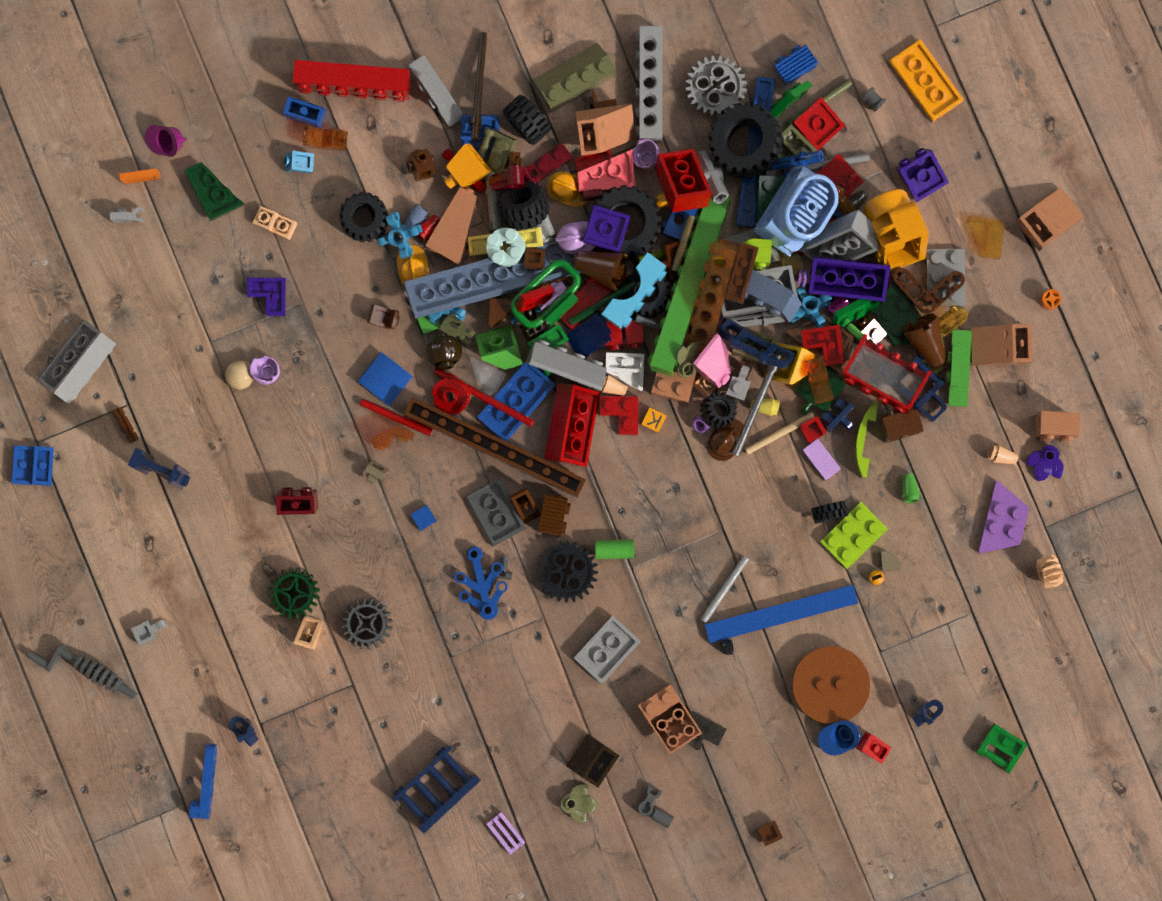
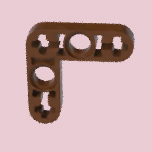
M899 268L894 272L893 281L920 312L931 314L962 288L965 276L959 271H953L929 292L904 268ZM905 273L906 281L909 283L912 280L913 282L905 289L903 286H906V283L903 280L898 281L897 274L903 275ZM953 276H955L956 278L958 276L961 277L959 285L958 283H954L951 286V288L954 289L953 291H951L950 288L946 284H944L945 282H947L949 285L953 281ZM916 286L920 289V294L915 297L911 296L909 289ZM945 288L947 296L944 298L938 297L936 294L937 289ZM925 294L926 296L923 297V299L927 303L932 302V309H923L924 303L921 300L919 301V303H917L916 300L920 299L922 295Z

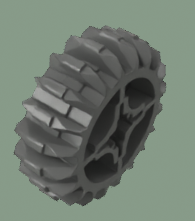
M362 598L363 604H360L359 600H355L356 607L352 604L348 605L352 609L351 612L344 610L348 617H341V620L347 621V624H342L341 628H347L343 635L350 634L347 641L350 642L354 639V647L360 642V649H364L365 644H367L368 650H371V643H374V646L378 648V640L383 644L385 643V640L382 638L383 635L388 638L390 637V634L386 633V629H393V627L387 626V623H392L393 619L386 618L391 615V612H383L387 608L386 605L379 608L381 601L378 600L373 605V598H370L369 603H367L366 598ZM362 608H373L376 612L366 617L359 610ZM355 614L359 620V626L353 632L351 622ZM381 615L383 625L379 633L374 624ZM360 616L366 620L372 619L370 625L374 631H372L370 628L368 629V627H366L365 629L362 628L364 622L360 618ZM364 631H369L375 637L363 640L357 636Z

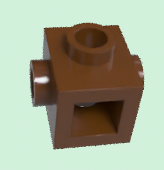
M417 149L411 152L406 165L408 171L412 172L415 181L434 177L435 159L433 155H430L428 149Z

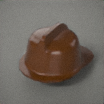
M735 419L725 427L715 429L707 442V450L713 459L726 461L734 456L732 452L744 426L740 420Z

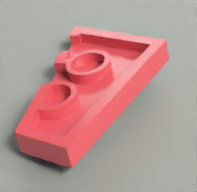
M632 150L577 172L578 192L600 188L602 190H610L612 187L620 188L621 185H627L630 188L635 186Z

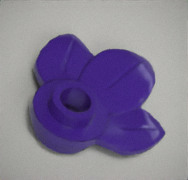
M1046 445L1040 451L1032 452L1026 460L1027 465L1035 466L1034 475L1037 481H1043L1050 475L1060 479L1063 474V462L1059 459L1058 449L1053 445ZM1048 452L1053 453V456L1051 458L1046 457V454Z

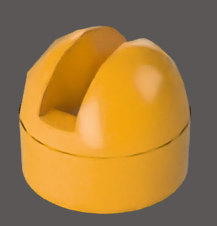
M664 193L655 198V203L661 210L670 207Z
M873 570L869 573L868 580L872 585H880L884 581V574L880 570ZM881 574L882 578L872 580V577Z

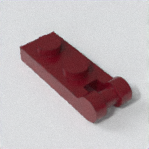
M561 142L525 167L524 178L527 182L534 181L539 183L572 160L573 157ZM535 170L538 175L533 178L530 173Z

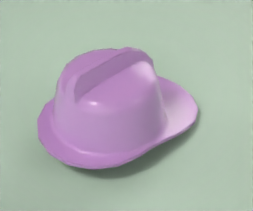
M587 221L568 223L559 230L555 241L558 242L562 251L574 254L579 253V251H590L596 247L583 243L588 225Z

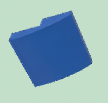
M461 114V148L464 144L470 143L478 153L485 135V127L499 131V115L481 114L482 126L479 128V140L474 141L471 140L472 126L470 125L473 114ZM495 137L491 138L486 155L491 154L496 140Z
M380 352L357 382L386 405L390 406L413 376L384 353Z
M14 445L11 484L51 486L54 447Z

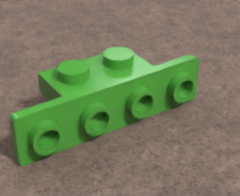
M970 330L952 331L951 351H948L947 355L950 371L947 370L946 382H949V406H968L972 334Z

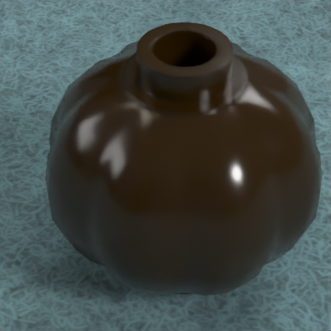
M446 333L437 334L436 339L431 341L426 349L428 361L433 366L439 367V370L454 368V364L459 362L462 356L461 344L456 339L448 337Z

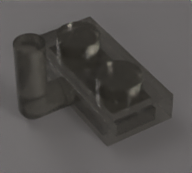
M692 711L690 715L702 732L701 735L696 737L692 745L693 749L699 750L704 739L718 746L727 729Z

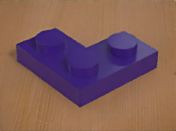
M247 278V297L266 298L267 317H286V278Z

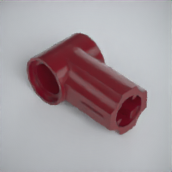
M513 165L507 167L506 171L493 174L489 178V185L492 190L501 191L508 188H523L524 167Z

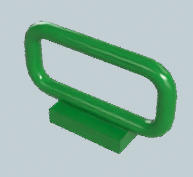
M561 259L554 260L513 298L510 305L512 314L527 328H536L544 321L552 327L578 302V298L574 293L581 284L579 273L567 261ZM557 267L564 268L572 276L573 284L535 320L530 321L521 312L519 313L516 306L520 295L535 289Z

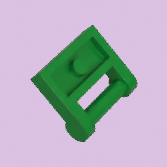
M994 723L978 747L976 754L990 759L1004 768V771L1009 774L1028 744ZM988 745H993L1012 758L1007 762L988 750Z

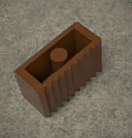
M545 494L538 533L561 537V533H565L567 522H564L565 514L569 515L571 503H567L568 498Z

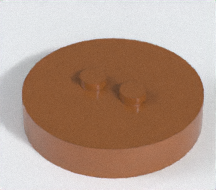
M827 646L809 652L797 664L792 677V693L796 704L805 715L820 723L833 724L842 720L848 721L862 710L869 697L870 678L865 665L854 653L841 647Z

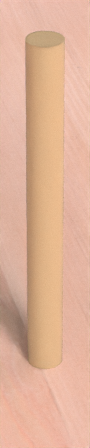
M810 412L744 449L749 455L799 428L800 425L815 417Z

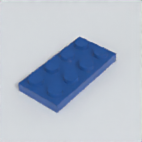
M524 363L497 393L494 399L529 417L556 384L538 368ZM489 404L477 416L482 423L506 442L523 424Z

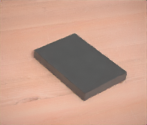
M499 478L465 496L493 547L527 529Z

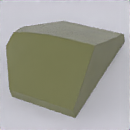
M791 124L782 133L784 137V143L781 144L783 151L777 157L781 158L798 155L803 151L809 153L818 150Z

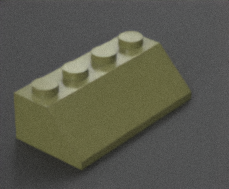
M596 43L532 81L552 113L617 76V70L606 52Z

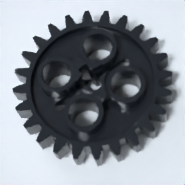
M567 540L566 546H563L562 542L559 541V547L557 548L552 544V551L545 549L548 554L547 556L540 555L544 561L537 562L541 566V569L536 570L537 573H541L537 580H543L540 588L546 586L544 593L551 592V599L555 595L558 596V602H560L561 598L565 599V603H568L569 598H572V601L575 602L576 596L582 600L583 592L589 595L587 588L594 589L591 581L597 582L593 575L598 574V571L593 570V568L598 566V564L591 562L595 556L588 557L590 550L584 552V545L577 548V542L570 546L569 540ZM558 555H564L566 562L563 565H558L555 562V558ZM572 555L573 561L570 571L573 573L568 575L565 587L561 588L564 578L562 569L567 568L569 557ZM575 561H583L585 564L584 569L576 570L574 568ZM553 573H558L561 576V580L557 584H553L550 581V576ZM574 578L579 581L577 589H571L568 586L570 579Z

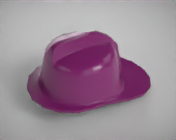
M151 125L145 132L147 146L153 153L173 157L182 148L183 142L186 141V138L182 137L181 132L175 127Z

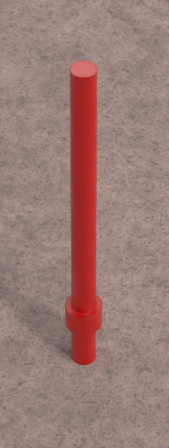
M437 367L433 372L434 375L442 379L447 376L458 378V376L452 373L448 374ZM465 383L471 390V395L529 427L533 426L535 422L533 419Z

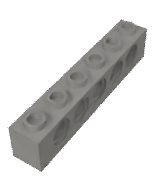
M640 26L639 32H636V43H639V50H636V62H639V69H636V81H639V88H636V99H639V106H636V118H639V125H636L635 134L636 137H639V140L650 139L654 142H662V26ZM647 43L653 44L654 49L651 51H647L644 48V45ZM646 62H652L654 64V67L652 69H646L644 67V64ZM650 80L654 83V86L647 88L644 86V82ZM646 99H651L654 101V105L647 107L643 102ZM652 118L654 123L648 126L644 123V119Z

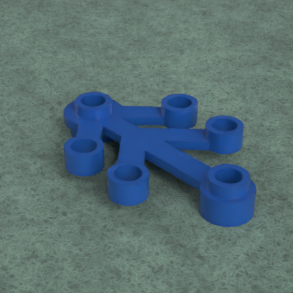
M474 546L468 549L467 557L473 562L478 583L468 578L464 572H457L454 579L457 583H463L480 593L482 601L472 597L471 593L466 590L460 592L459 599L478 608L479 614L483 619L491 620L498 614L497 603L502 594L508 590V584L505 581H499L496 584L497 590L490 599L488 592L497 576L503 572L504 567L499 562L493 563L491 566L492 571L485 581L480 561L483 558V551L481 548ZM474 550L478 553L476 558H473L471 556V553ZM497 564H499L501 567L499 572H496L494 570V567ZM459 574L464 576L462 581L457 579ZM504 583L505 589L501 591L499 585ZM463 593L468 594L467 600L462 598ZM488 606L491 608L490 614L485 612V608Z

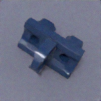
M840 398L833 405L840 414L835 418L827 411L821 417L829 433L839 422L847 430L854 428V425L845 416L855 406L851 402L848 404Z
M937 699L929 702L925 701L918 708L914 716H912V719L917 727L925 722L929 726L942 714L944 706ZM937 706L938 709L936 712H932L930 707Z
M237 715L230 720V728L240 743L244 740L251 747L258 741L257 733L254 731V726L249 718L245 719L243 716ZM240 722L243 724V726L241 728H237L236 723Z

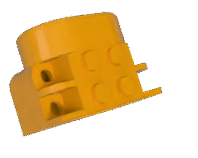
M889 190L875 196L866 203L864 215L871 220L879 245V249L874 253L878 263L890 265V271H894L926 258L929 232L916 202L910 201L905 190Z

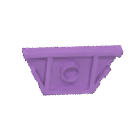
M995 481L978 553L1021 544L1029 507L999 481Z

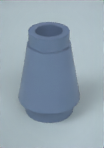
M415 204L414 207H411L403 224L409 228L419 225L427 218L428 212L420 205Z

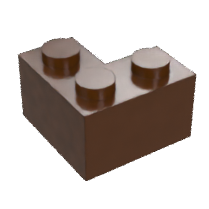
M911 408L908 415L905 413L896 414L895 411L885 413L879 421L885 444L924 432L917 409L912 410Z

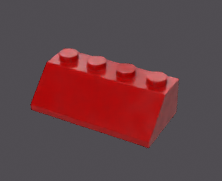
M557 384L544 459L587 467L600 392L573 384Z

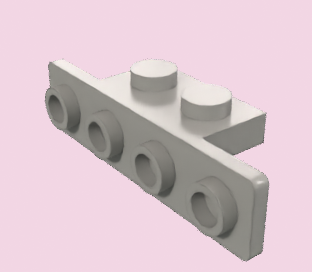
M421 56L409 64L410 69L419 81L417 83L422 93L426 92L429 96L427 100L432 108H437L449 127L460 122L461 114H463L427 58Z

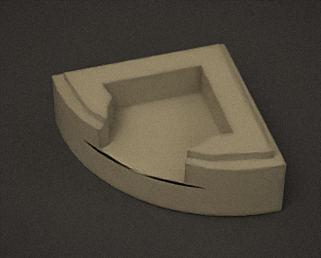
M880 552L882 571L902 569L896 556L889 552Z

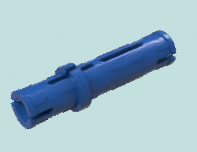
M821 150L809 153L803 151L798 155L781 157L777 164L772 163L770 171L800 165L806 167L808 164L823 162V153Z

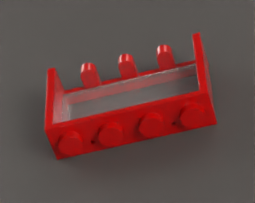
M864 334L840 377L843 378L846 384L859 387L862 393L875 396L878 402L884 405H891L897 413L908 415L932 371L928 370L926 374L917 368L918 364L911 361L909 364L900 359L901 355L894 352L891 354L883 349V344L879 342L876 345L866 340L868 335Z

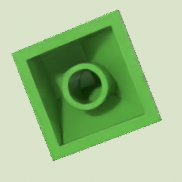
M512 325L475 335L483 361L504 370L523 365Z

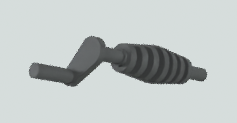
M63 643L57 648L50 662L32 651L27 655L28 659L45 668L48 672L53 669L60 656L74 664L73 668L75 670L80 667V674L83 675L86 672L85 678L89 680L92 677V683L96 684L98 682L100 687L105 685L107 690L113 687V693L120 691L131 699H134L137 695L135 691L124 685L122 678H119L117 681V674L114 673L110 677L112 670L108 668L105 671L106 666L104 664L99 666L97 661L91 664V658H87L84 661V655L76 656L65 649L66 645Z

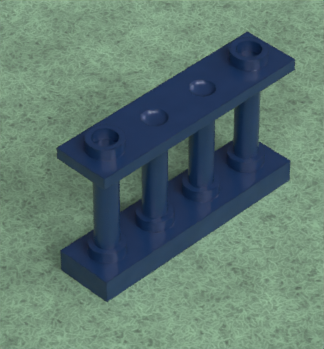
M135 448L128 463L129 467L145 475L153 471L168 477L167 483L181 490L183 487H187L190 481V476H188L190 472L178 465H174L172 470L153 461V456Z
M443 746L436 753L438 757L405 788L401 786L393 793L395 797L392 800L396 802L398 799H401L420 820L421 826L419 829L423 834L481 781L477 775L474 777L471 774L468 775L448 754L452 750L451 746L448 748ZM442 758L463 780L464 786L460 790L454 789L434 767ZM427 772L449 794L448 797L450 799L445 804L442 801L440 802L420 781ZM413 785L435 807L434 810L436 812L431 817L425 815L406 794Z

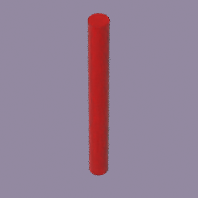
M362 399L360 406L429 437L432 433V429L365 399Z

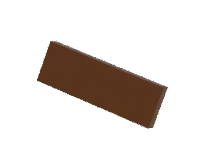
M744 243L739 244L724 299L743 304L759 247Z

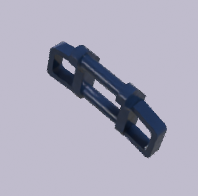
M731 319L725 321L718 333L730 343V347L735 350L741 349L758 358V361L764 365L768 363L785 369L793 360L795 354L775 343L771 344L750 333V330ZM730 328L737 332L738 335L733 336L726 329ZM747 339L766 349V351L761 352L744 343V341ZM776 353V354H778V355H780V356H783V357H785V358H787V359H786V360H781V359H778V358L773 357V355Z
M918 355L912 362L918 364L917 368L927 374L930 369L921 361L922 358ZM885 361L879 367L878 372L890 383L893 389L896 388L910 401L913 394L901 383L907 373L902 371L893 380L884 371V367L888 364ZM932 371L929 379L935 385L920 400L917 398L913 404V408L917 409L930 422H934L947 408V405L936 394V391L946 381L943 378L940 379ZM931 396L941 406V410L935 416H931L922 408Z

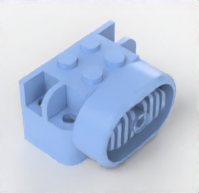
M804 165L791 168L753 232L763 239L772 240V245L790 257L793 252L800 250L805 242L811 241L812 238L818 236L825 228L838 205L836 186L826 176L815 174Z

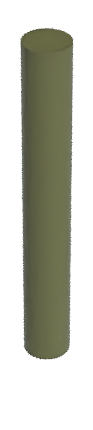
M687 216L671 268L672 271L678 272L694 223V216Z

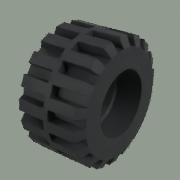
M521 94L502 110L509 124L531 145L538 143L551 131V126L541 111L527 97Z
M524 181L523 188L504 189L498 196L497 203L503 221L511 229L527 230L528 228L536 227L535 225L541 224L542 220H545L547 214H549V205L544 190L540 184L534 181Z
M359 192L357 195L355 193L352 194L351 198L347 197L345 204L342 203L341 211H339V220L343 230L353 240H359L363 243L365 241L372 242V239H378L379 235L385 232V227L388 226L386 220L388 213L384 203L378 196H373L369 192L367 194ZM363 207L370 208L375 213L373 223L367 227H359L353 222L354 213Z
M636 270L627 277L624 285L632 280H635L637 285L641 284ZM666 277L661 282L657 280L654 284L658 290L656 300L651 303H644L638 313L636 311L633 313L649 318L663 312L671 294L670 284ZM636 288L624 294L623 300L634 296Z

